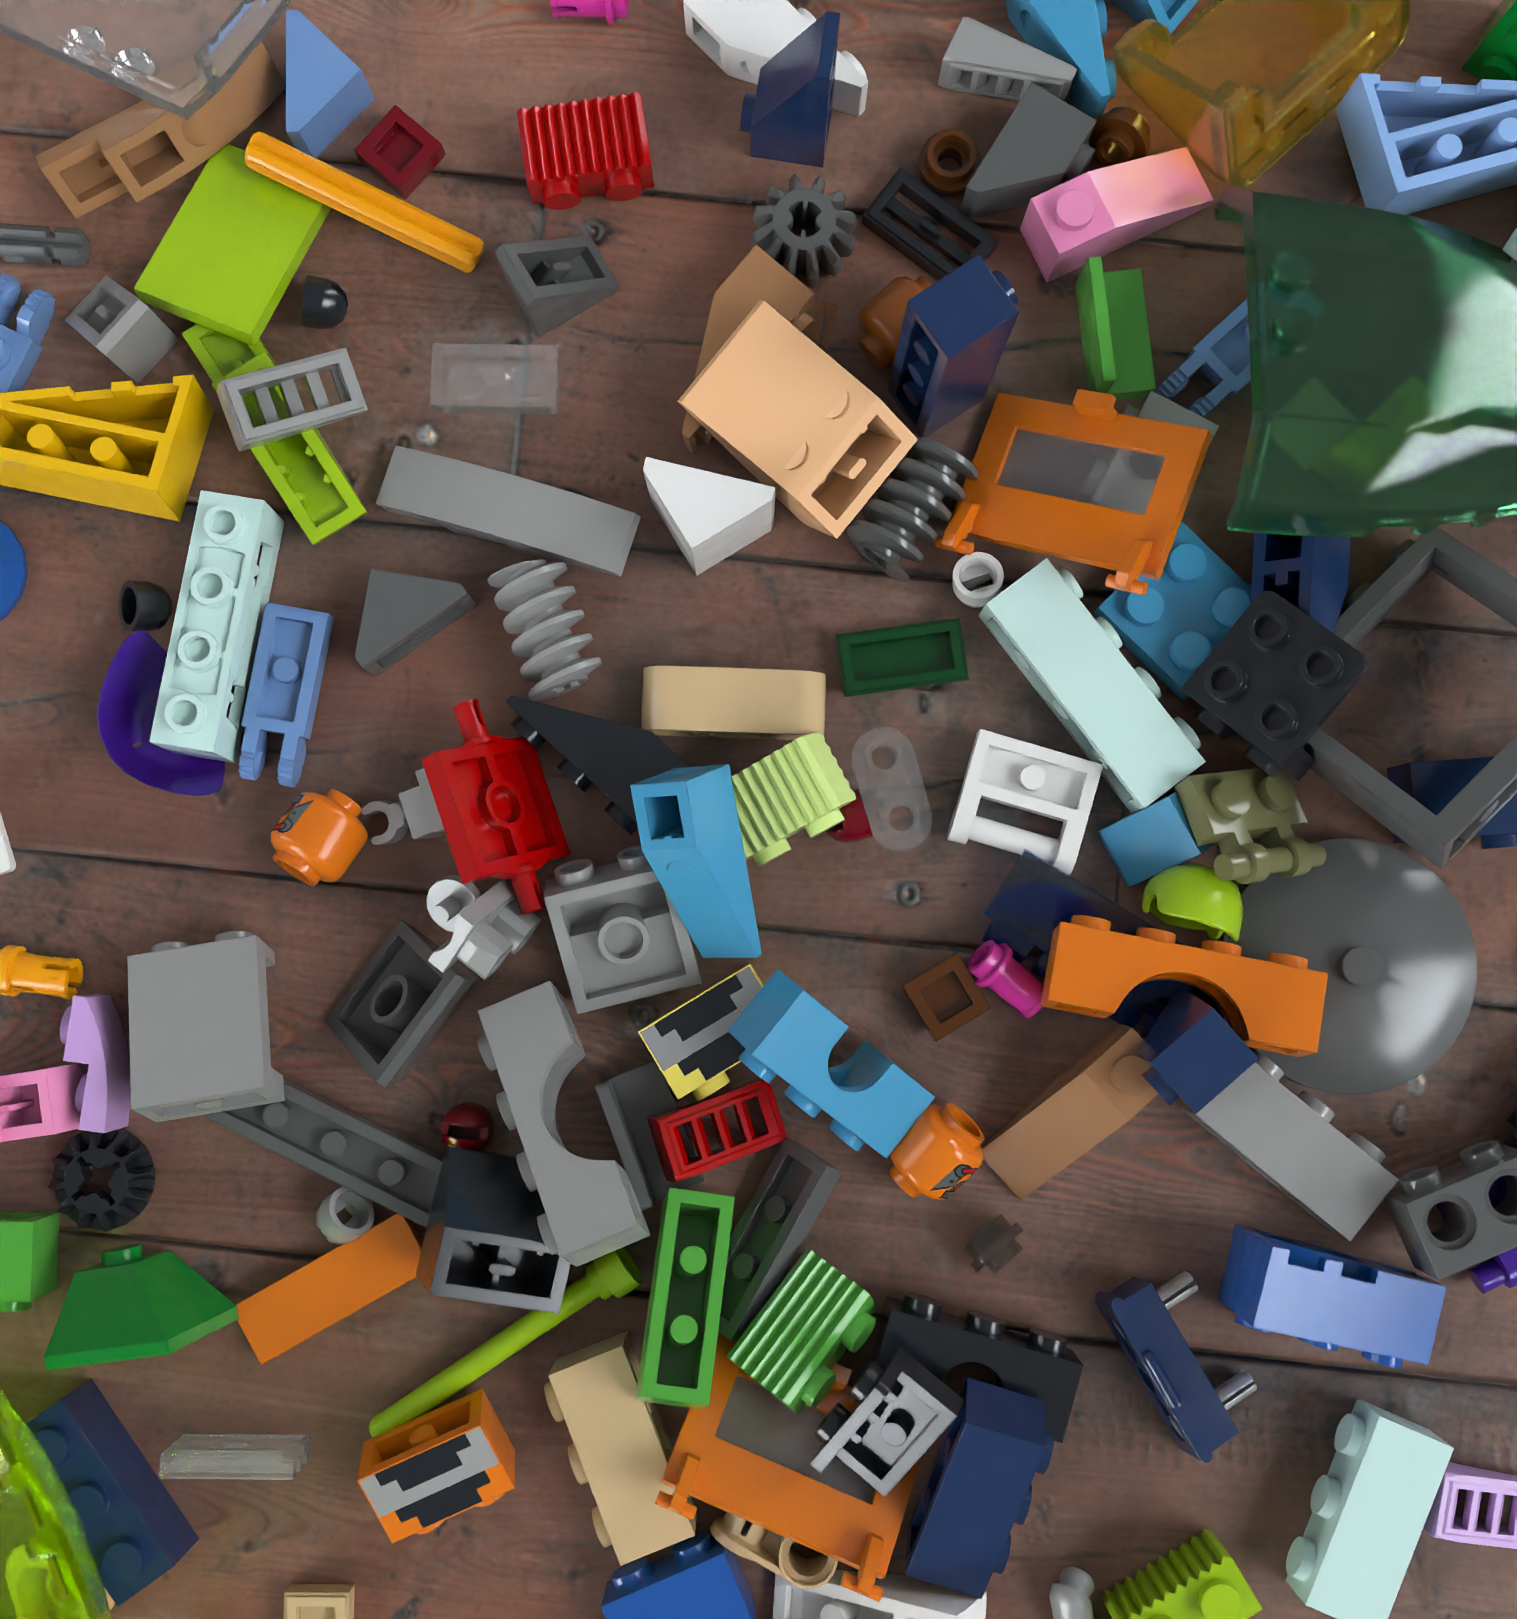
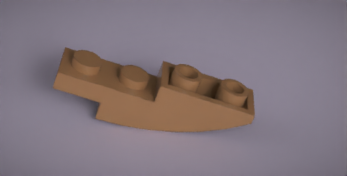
M255 28L144 84L143 86L148 98L36 155L41 171L76 219L127 192L138 203L165 188L224 148L248 128L286 88V85Z

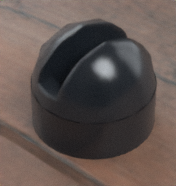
M307 275L303 294L302 326L316 329H333L346 316L348 308L346 293L334 281Z
M127 580L119 594L118 611L120 622L126 631L141 630L149 632L159 630L166 624L172 614L173 601L162 586L148 581Z

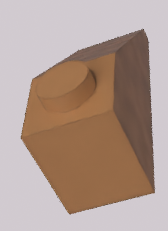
M1116 1023L981 1146L986 1163L1020 1201L1130 1121L1158 1095L1142 1076L1151 1066L1137 1051L1143 1039L1132 1027Z

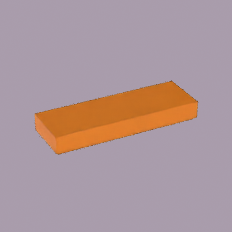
M395 1213L372 1226L356 1240L335 1247L235 1304L239 1316L237 1321L260 1365L416 1278L423 1239L413 1221Z

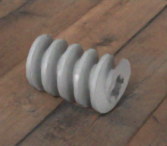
M542 559L524 561L503 568L491 574L487 579L490 586L502 588L496 593L494 601L499 610L510 612L504 618V629L509 634L520 635L511 645L514 655L520 658H530L519 670L522 678L526 681L539 682L528 693L529 699L532 701L551 699L581 687L589 680L587 675L602 664L600 657L580 656L579 651L593 641L592 634H572L571 627L583 619L585 615L582 609H563L562 604L576 594L574 586H555L554 580L568 570L565 562L547 563L546 560Z

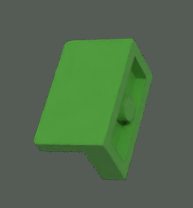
M1101 256L1089 257L1075 283L1088 391L1114 395L1116 401L1146 398L1151 391L1155 392L1156 384L1141 268L1103 272Z

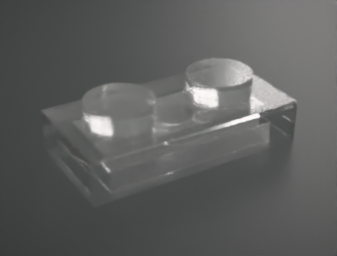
M432 343L430 405L435 412L559 414L560 351L558 345Z

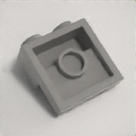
M641 844L620 851L617 854L618 862L593 868L592 861L588 859L564 863L554 870L555 878L545 880L544 900L577 1014L702 983L691 936L646 859Z

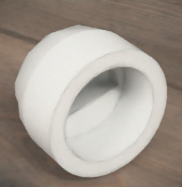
M973 552L971 555L963 556L956 563L953 570L952 587L954 593L967 606L972 608L984 607L986 603L1001 593L1004 579L1003 568L995 557L984 552ZM990 579L993 582L992 585L973 591L967 590V588L983 584Z

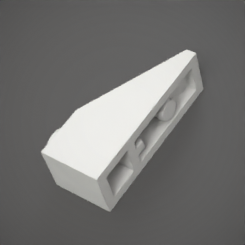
M835 1570V1574L826 1584L815 1589H803L794 1586L786 1579L775 1574L773 1619L986 1618L987 1592H984L982 1599L907 1575L886 1574L883 1579L876 1577L874 1585L884 1588L882 1598L877 1602L840 1585L844 1572L857 1577L858 1571Z

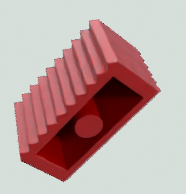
M634 91L629 95L621 93L617 97L608 95L604 99L600 97H595L593 100L584 98L580 102L571 100L567 104L559 102L554 106L546 104L542 108L533 106L530 109L520 108L517 110L526 182L533 205L544 203L545 207L549 209L565 210L577 206L583 197L604 194L613 201H627L640 196L643 191L642 189L654 187L641 93Z

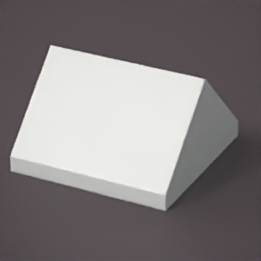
M646 457L643 472L651 503L696 575L701 574L772 530L775 512V487Z

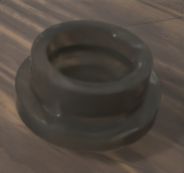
M1002 1214L995 1218L964 1248V1251L974 1261L970 1265L973 1271L977 1274L987 1266L994 1275L1000 1272L1024 1249L1015 1240L1024 1229L1018 1222L1012 1226Z

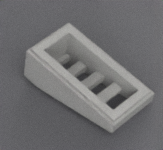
M963 16L944 55L938 86L964 93L1020 102L1033 82L1059 99L1066 101L1077 69L1069 63L974 19Z
M346 347L222 380L216 389L239 452L356 416L368 410ZM328 369L341 401L340 404L330 406L319 372ZM303 377L315 407V411L305 413L294 380ZM279 386L290 418L279 420L268 388ZM253 394L264 425L253 428L242 398L243 396Z

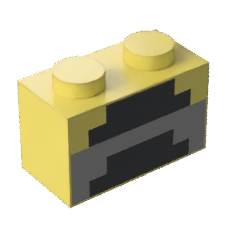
M751 963L638 1031L678 1100L692 1092L696 1100L700 1101L730 1082L725 1071L741 1062L738 1057L745 1048L727 1030L764 986Z

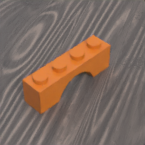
M1073 915L1071 923L1060 922L1053 930L1040 1003L1041 1007L1105 1019L1115 1013L1126 995L1137 985L1153 980H1175L1192 985L1207 994L1221 1009L1229 1026L1248 1047L1295 1057H1303L1318 1052L1328 973L1307 969L1308 960L1306 958L1290 954L1269 953L1267 954V961L1241 956V946L1213 940L1202 941L1201 948L1175 944L1176 934L1154 928H1137L1136 936L1110 931V921L1085 915Z

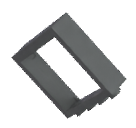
M1432 524L1416 541L1407 539L1394 551L1387 563V570L1372 585L1365 582L1350 595L1343 607V614L1337 620L1333 633L1355 648L1431 570L1517 628V579ZM1319 728L1303 746V749L1316 761L1310 768L1313 772L1441 870L1517 794V735L1437 816Z

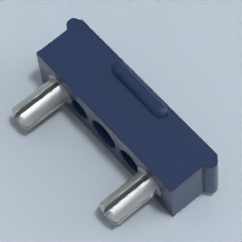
M1183 1271L1156 1290L1151 1282L1133 1277L1110 1293L1098 1292L1095 1297L1097 1307L1179 1447L1198 1460L1206 1463L1210 1462L1213 1458L1212 1452L1240 1433L1227 1410L1255 1392L1257 1385L1253 1381V1377L1248 1372L1242 1370L1214 1389L1172 1319L1168 1310L1198 1290L1196 1281H1193L1194 1277L1190 1273Z

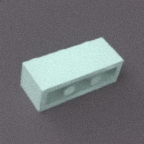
M1357 1398L1352 1413L1346 1414L1337 1427L1334 1439L1336 1453L1328 1474L1322 1475L1313 1488L1310 1499L1312 1514L1303 1537H1297L1289 1549L1286 1560V1571L1288 1574L1286 1582L1306 1606L1336 1619H1388L1454 1448L1431 1430Z

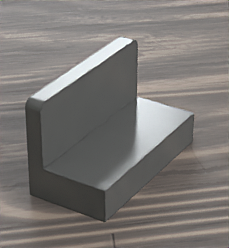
M655 1060L601 1080L595 1086L624 1168L642 1211L654 1207L656 1199L664 1197L669 1187L685 1189L704 1181L703 1173L676 1183L668 1182L665 1179L647 1118L679 1107L670 1085ZM681 1124L678 1126L687 1158L689 1159L695 1157L696 1153L685 1124Z

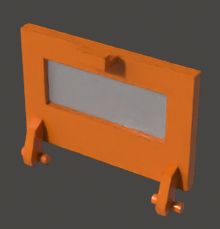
M1078 389L1072 403L1073 405L998 392L972 464L975 465L979 472L977 481L965 479L962 489L966 492V497L963 501H957L944 535L938 536L935 546L971 555L974 551V543L965 541L968 537L1117 571L1116 575L1109 574L1107 576L1106 587L1144 596L1148 590V583L1138 581V578L1141 576L1160 580L1212 435L1208 429L1118 414L1113 407L1116 398L1111 394Z
M718 1332L709 1406L703 1409L688 1408L660 1483L674 1488L673 1494L669 1495L659 1491L655 1504L693 1520L698 1507L688 1503L687 1499L689 1495L858 1569L857 1577L844 1572L840 1585L879 1602L884 1588L874 1585L876 1577L883 1579L886 1576L921 1457L885 1497L837 1456L819 1474L809 1465L822 1444L814 1436V1433L837 1402L848 1409L855 1401L848 1395L851 1387L847 1386L852 1370L836 1364L831 1370L836 1374V1380L823 1401L815 1408H811L806 1404L803 1411L797 1415L727 1357L736 1342L728 1340L723 1334Z

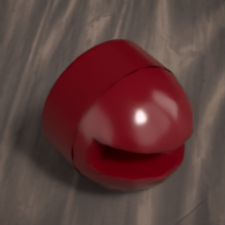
M858 788L852 790L855 793L856 800L839 809L845 820L826 830L827 834L836 841L850 843L873 837Z
M472 1102L461 1103L451 1108L444 1115L440 1124V1136L445 1146L447 1144L482 1150L489 1144L494 1132V1123L490 1113L483 1106ZM450 1124L481 1128L480 1138L451 1135Z

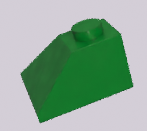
M141 1243L110 1248L100 1252L101 1263L75 1272L44 1355L45 1368L47 1371L169 1355L238 1320V1309L233 1302L170 1250L143 1254Z

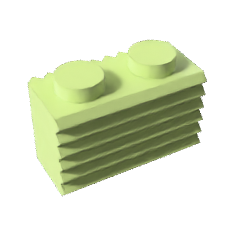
M820 732L803 735L752 764L750 767L731 776L745 859L753 858L757 867L790 851L791 847L786 838L805 828L810 838L844 821L845 819L839 809L856 800L855 793L850 789L849 781L844 777L843 770L838 766L837 759L831 754V748L825 743V738Z

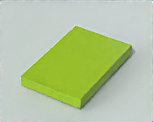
M227 144L209 158L136 283L134 290L137 297L146 304L255 346L330 212L331 207L248 168L245 164V150Z

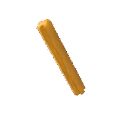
M255 132L250 138L244 154L245 164L248 168L465 273H472L478 265L484 246L481 238L263 132Z

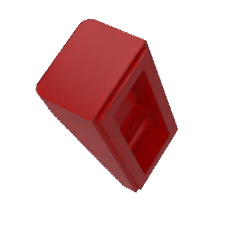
M763 1079L647 1118L665 1179L673 1183L699 1175L780 1143L787 1137L771 1083H767ZM753 1097L757 1099L766 1127V1132L755 1135L745 1100ZM733 1106L743 1140L733 1143L723 1111L724 1108ZM708 1114L711 1115L721 1147L712 1151L710 1150L700 1118ZM687 1122L698 1156L689 1159L687 1158L678 1129L679 1125Z

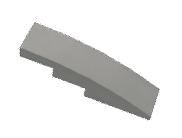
M395 445L376 501L378 506L388 512L438 523L454 533L501 543L518 553L556 562H565L569 565L619 577L622 576L641 518L634 512L563 489L464 461Z

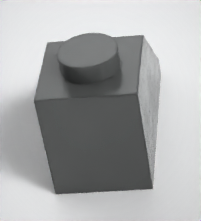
M1032 82L966 186L960 212L971 219L1027 206L1031 198L1064 183L1066 179L1071 180L1082 175L1096 151L1087 143L1097 120Z

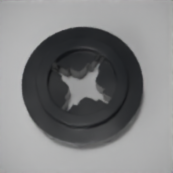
M123 1129L107 1133L84 1131L69 1138V1142L62 1151L52 1159L55 1167L53 1179L48 1188L55 1192L59 1203L57 1212L68 1215L77 1223L78 1228L103 1230L104 1232L121 1227L139 1216L148 1205L155 1187V1167L146 1146L136 1136ZM120 1163L121 1166L113 1172L114 1176L107 1182L112 1191L110 1193L111 1196L103 1189L94 1193L85 1194L83 1192L88 1187L87 1183L93 1178L92 1171L89 1168L91 1164L96 1169H101Z

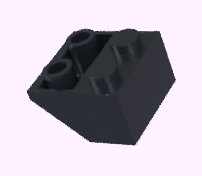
M446 1144L416 1270L418 1279L429 1295L560 1313L571 1263L561 1258L559 1252L551 1255L546 1248L537 1223V1216L544 1214L545 1210L538 1189L530 1192L521 1176L516 1156Z

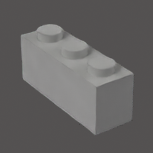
M1254 1049L1251 1051L1259 1059L1197 1114L1184 1102L1179 1108L1327 1230L1349 1242L1399 1180L1380 1165L1386 1158V1155L1379 1148L1356 1132H1353L1347 1138L1329 1123L1335 1116L1330 1108L1304 1090H1302L1298 1097L1279 1082L1284 1072L1270 1059Z

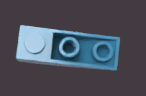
M1005 0L1008 19L1028 45L1075 66L1077 71L1068 98L1078 110L1096 120L1103 114L1108 100L1115 97L1117 87L1113 59H1105L1102 40L1105 39L1107 32V13L1104 1Z
M729 764L674 768L630 785L642 851L703 958H757L761 956L762 952Z

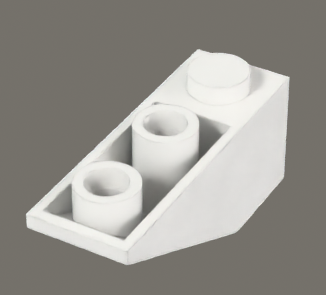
M787 0L683 1L686 34L728 76L758 85L760 68L816 21L809 11L801 7L796 10ZM837 50L832 109L859 117L865 111L867 76L860 62L848 51L840 53Z

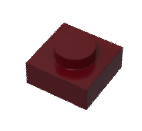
M396 105L391 108L354 149L359 161L405 200L446 155L442 144Z

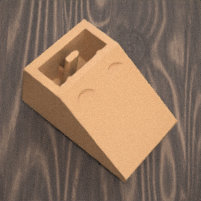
M759 300L677 401L762 484L775 487V497L803 524L836 539L918 440L877 395L764 300Z

